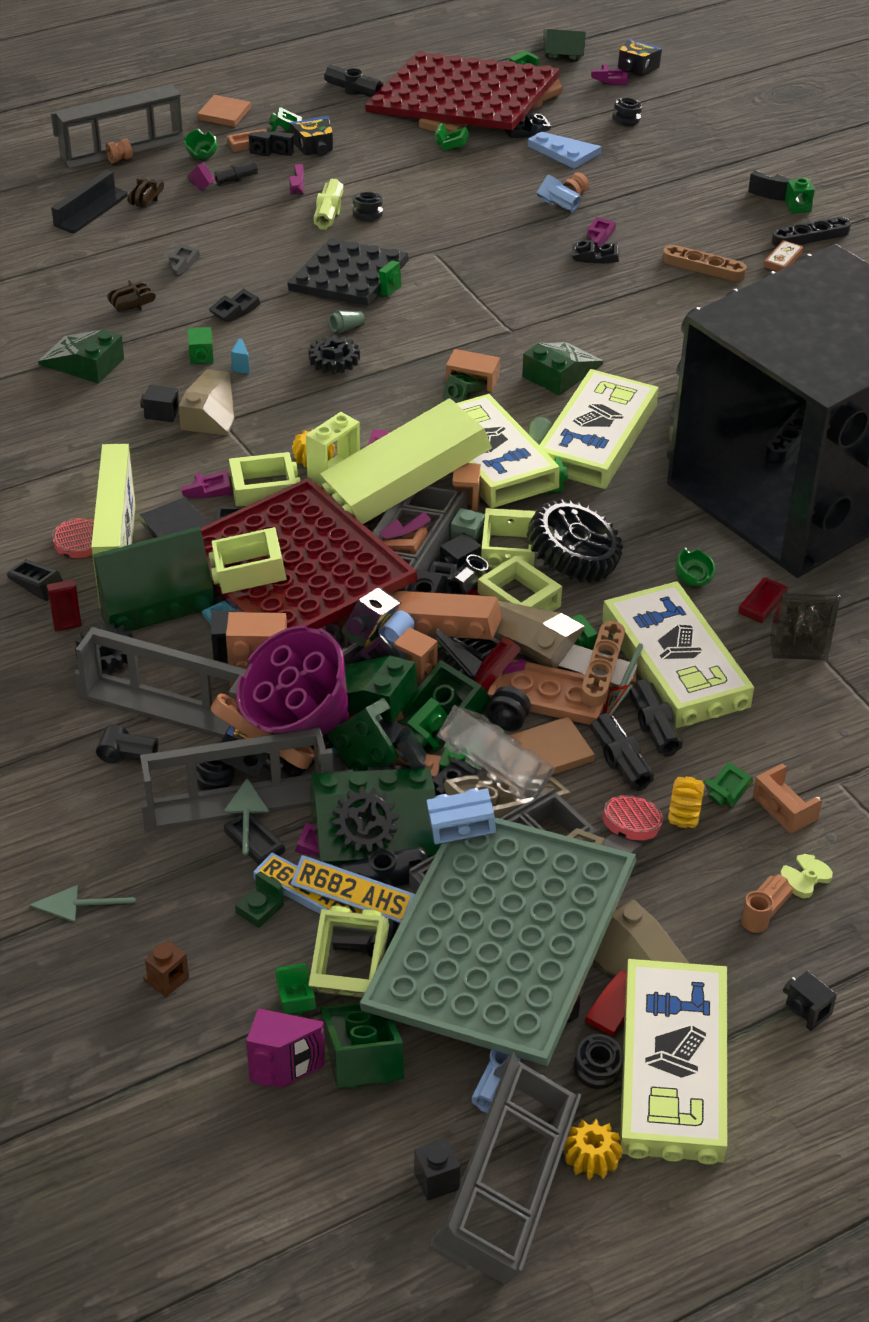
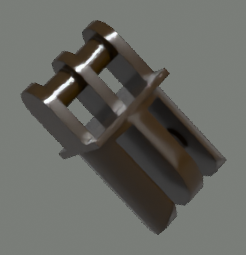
M145 177L137 178L136 187L127 197L128 203L133 206L136 204L138 207L146 208L152 201L158 202V195L163 191L164 182H155L154 179L149 181Z
M128 280V286L110 291L107 295L108 301L119 313L135 307L141 311L142 305L151 303L156 298L155 293L144 282L133 284L130 280Z

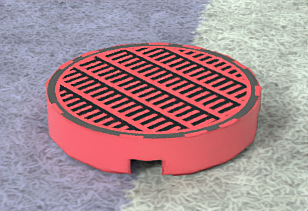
M75 518L57 526L53 532V544L56 551L61 555L63 553L68 554L69 558L75 559L92 556L91 546L94 520Z
M618 796L606 802L602 819L605 826L614 834L618 835L621 832L626 834L627 839L644 841L654 838L658 834V831L661 829L663 816L653 803L643 798Z

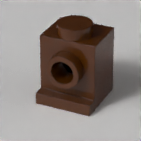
M170 941L155 946L145 959L147 974L143 976V980L165 997L189 979L187 954ZM172 972L174 975L169 979L168 973Z

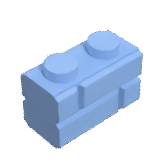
M488 788L481 790L469 789L465 793L455 795L441 794L427 800L429 820L435 844L496 833L494 811Z

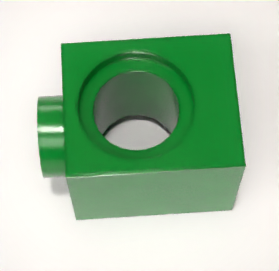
M809 178L788 180L785 203L790 213L812 211L815 189Z
M211 327L187 328L190 364L214 363Z

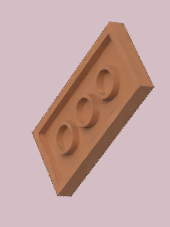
M513 659L510 663L517 662L519 660ZM527 662L525 670L505 675L502 672L490 686L488 695L492 699L494 692L499 687L512 686L523 691L528 696L531 702L530 712L561 719L569 716L571 721L591 725L602 714L611 683L604 703L600 706H589L580 698L584 674ZM593 685L591 693L596 694L598 686Z

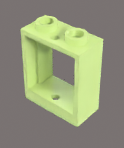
M340 412L306 434L307 478L314 481L320 488H322L321 484L324 483L320 473L360 451L359 421ZM337 441L338 455L328 461L327 447Z
M289 452L229 459L231 485L236 506H249L300 482L297 464L291 461ZM286 475L287 478L286 481L244 484V479Z
M486 508L481 557L488 563V569H495L515 555L534 567L535 552L531 551L532 545L529 544V549L490 547L491 535L527 537L529 522L536 511Z
M275 527L212 541L213 552L209 553L214 584L220 583L222 594L287 580ZM270 555V558L228 568L224 566L230 563Z
M517 555L501 563L498 567L478 579V593L481 596L498 597L499 601L555 611L561 607L562 586ZM516 579L534 591L535 594L520 602L502 590L501 587Z
M332 906L331 910L321 909L309 980V987L314 992L363 998L385 955L389 922L385 916H381V912L363 910L362 914L351 913L349 908ZM333 926L377 930L369 980L326 975Z

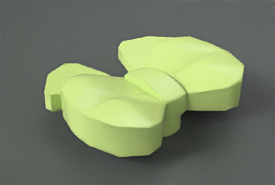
M808 854L797 856L796 861L803 869L802 872L787 865L783 866L780 872L781 876L788 879V883L793 888L792 893L803 899L810 898L813 895L814 885L818 882L830 883L833 874L828 865L815 859L814 855Z

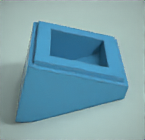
M238 339L231 351L233 372L249 374V355L243 340Z

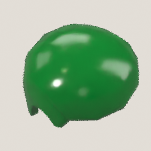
M195 129L186 135L184 145L192 158L205 160L215 154L218 148V141L210 131L203 133L199 129Z
M683 548L675 561V574L679 581L686 586L702 587L709 584L713 579L715 563L709 555L701 552L699 548L692 551H687V548Z

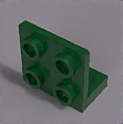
M384 698L366 707L326 734L348 770L368 771V767L387 766L399 758V754L379 724L383 720L381 713L390 708Z

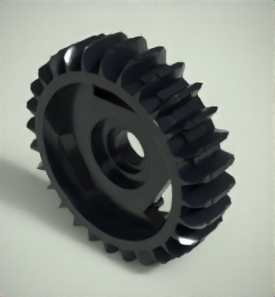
M559 499L557 502L551 500L549 503H544L539 507L529 522L526 535L529 538L528 544L532 545L531 551L537 552L536 558L543 559V565L551 566L552 571L557 570L561 573V577L565 574L569 576L570 580L577 578L579 582H583L584 579L588 583H591L593 580L599 582L602 578L606 579L614 571L623 554L622 539L617 536L618 530L612 529L613 524L607 523L605 516L600 517L597 511L589 510V505L582 507L580 502L572 504L571 500L566 501V503L562 499ZM548 526L553 527L552 534Z

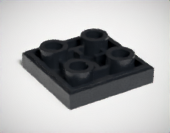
M186 497L139 514L140 522L153 538L195 527L202 528L209 524Z

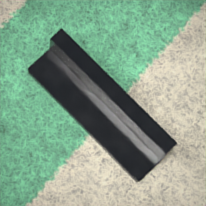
M105 170L51 207L53 225L74 234L128 197V192L116 188L114 172Z

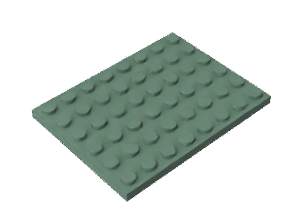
M495 818L496 833L441 844L360 1001L361 1011L507 1055H511L514 1052L517 1058L548 1067L634 868L636 854Z

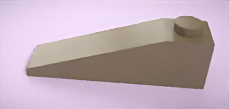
M206 369L185 391L179 404L181 430L229 435L234 424L230 372Z
M498 600L502 619L494 638L499 641L504 637L511 640L521 648L520 653L543 666L558 668L585 629L584 625L562 613Z
M468 775L445 780L444 783L446 795L465 793L469 789L481 790L488 788L495 818L506 815L553 787L556 789V793L564 800L569 798L571 794L568 789L553 777L520 776L519 781L504 780L503 776H493L492 781H479L478 776Z
M634 899L614 912L593 960V963L602 972L612 978L621 970L627 971L628 959L689 963L657 920Z

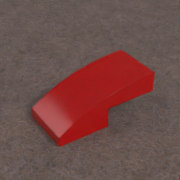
M621 970L612 979L585 1018V1022L612 1037L624 1026L625 971Z

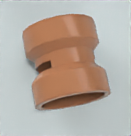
M127 138L119 140L118 143H106V154L111 164L118 163L121 159L130 160L133 158L132 147Z
M580 172L573 174L569 179L562 182L563 186L580 195L589 188L587 177Z

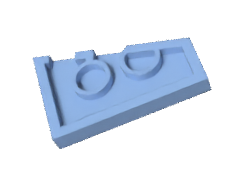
M545 132L537 133L528 139V147L573 169L601 154L602 146Z

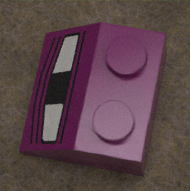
M258 1008L246 1040L249 1081L256 1082L262 1086L272 1085L282 1088L322 1068L325 1063L323 1021Z

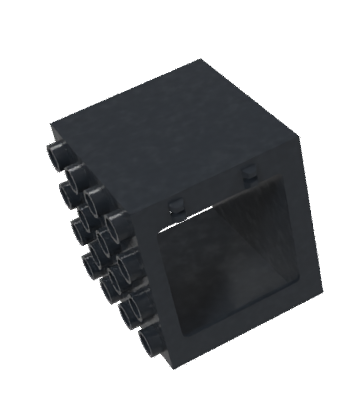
M834 244L813 255L807 254L798 262L782 270L769 272L761 280L740 290L734 289L725 297L707 306L694 308L685 316L681 325V332L684 335L682 355L676 369V375L679 378L677 399L671 412L674 425L672 442L667 450V458L669 460L667 484L796 578L803 576L869 537V263L839 245ZM807 401L803 425L795 424L803 426L800 444L785 461L774 462L766 457L768 441L800 404Z

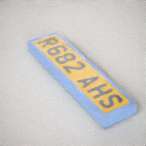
M271 853L253 872L254 879L255 875L260 871L269 877L276 878L283 886V895L318 914H321V909L331 910L332 906L349 908L351 913L362 914L363 910L291 885L297 865L274 853Z
M304 855L301 856L291 885L360 910L379 911L382 913L381 916L391 918L400 924L415 894Z

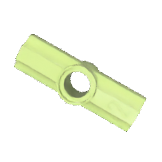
M330 179L329 182L325 183L322 194L318 193L314 224L319 229L327 230L329 226H332L335 215L340 213L343 184L338 179Z

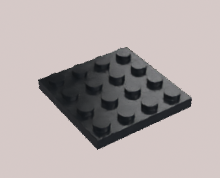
M336 238L329 239L287 282L288 290L368 306L381 292L379 270L392 260L400 263L401 270L409 261L408 253L397 249L362 245L358 242L340 241Z

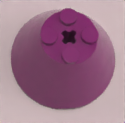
M306 625L284 629L266 639L248 658L250 664L244 676H239L236 695L240 712L254 727L272 733H293L320 728L323 736L347 721L349 712L347 711L348 696L343 653L337 641L321 628L319 630L308 628Z

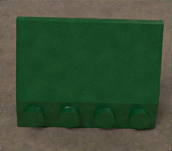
M200 527L93 554L101 616L106 627L114 623L115 628L123 625L125 626V632L198 613L215 605L213 584Z
M430 768L311 774L309 799L319 861L330 865H342L369 858L370 855H366L364 848H360L357 854L354 853V845L352 844L344 848V837L335 838L339 828L331 827L332 821L338 819L332 815L334 808H341L337 804L339 798L342 797L348 800L347 793L349 790L358 795L360 787H364L367 794H370L372 788H376V796L380 797L386 793L385 803L394 802L395 804L391 813L398 814L399 818L392 824L398 826L396 833H389L393 838L390 844L382 841L383 849L395 852L422 847L425 849L428 858L438 852L441 844L434 843L427 807V800L436 797ZM364 802L356 803L351 807L358 808L364 805ZM375 806L379 815L383 816L380 809ZM368 810L361 818L363 824L362 831L369 823L367 817ZM346 825L348 830L355 835L351 826ZM379 832V834L372 833V834L366 836V839L375 838V837H377L378 835H380L381 833H380V832ZM374 846L372 847L371 853L377 850Z

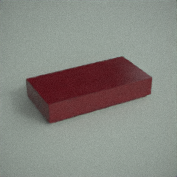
M764 577L741 603L738 613L763 623L779 604L782 594L787 593L788 587Z
M75 580L48 584L47 590L55 632L82 626Z
M505 637L502 638L482 662L472 680L480 684L487 691L521 648Z

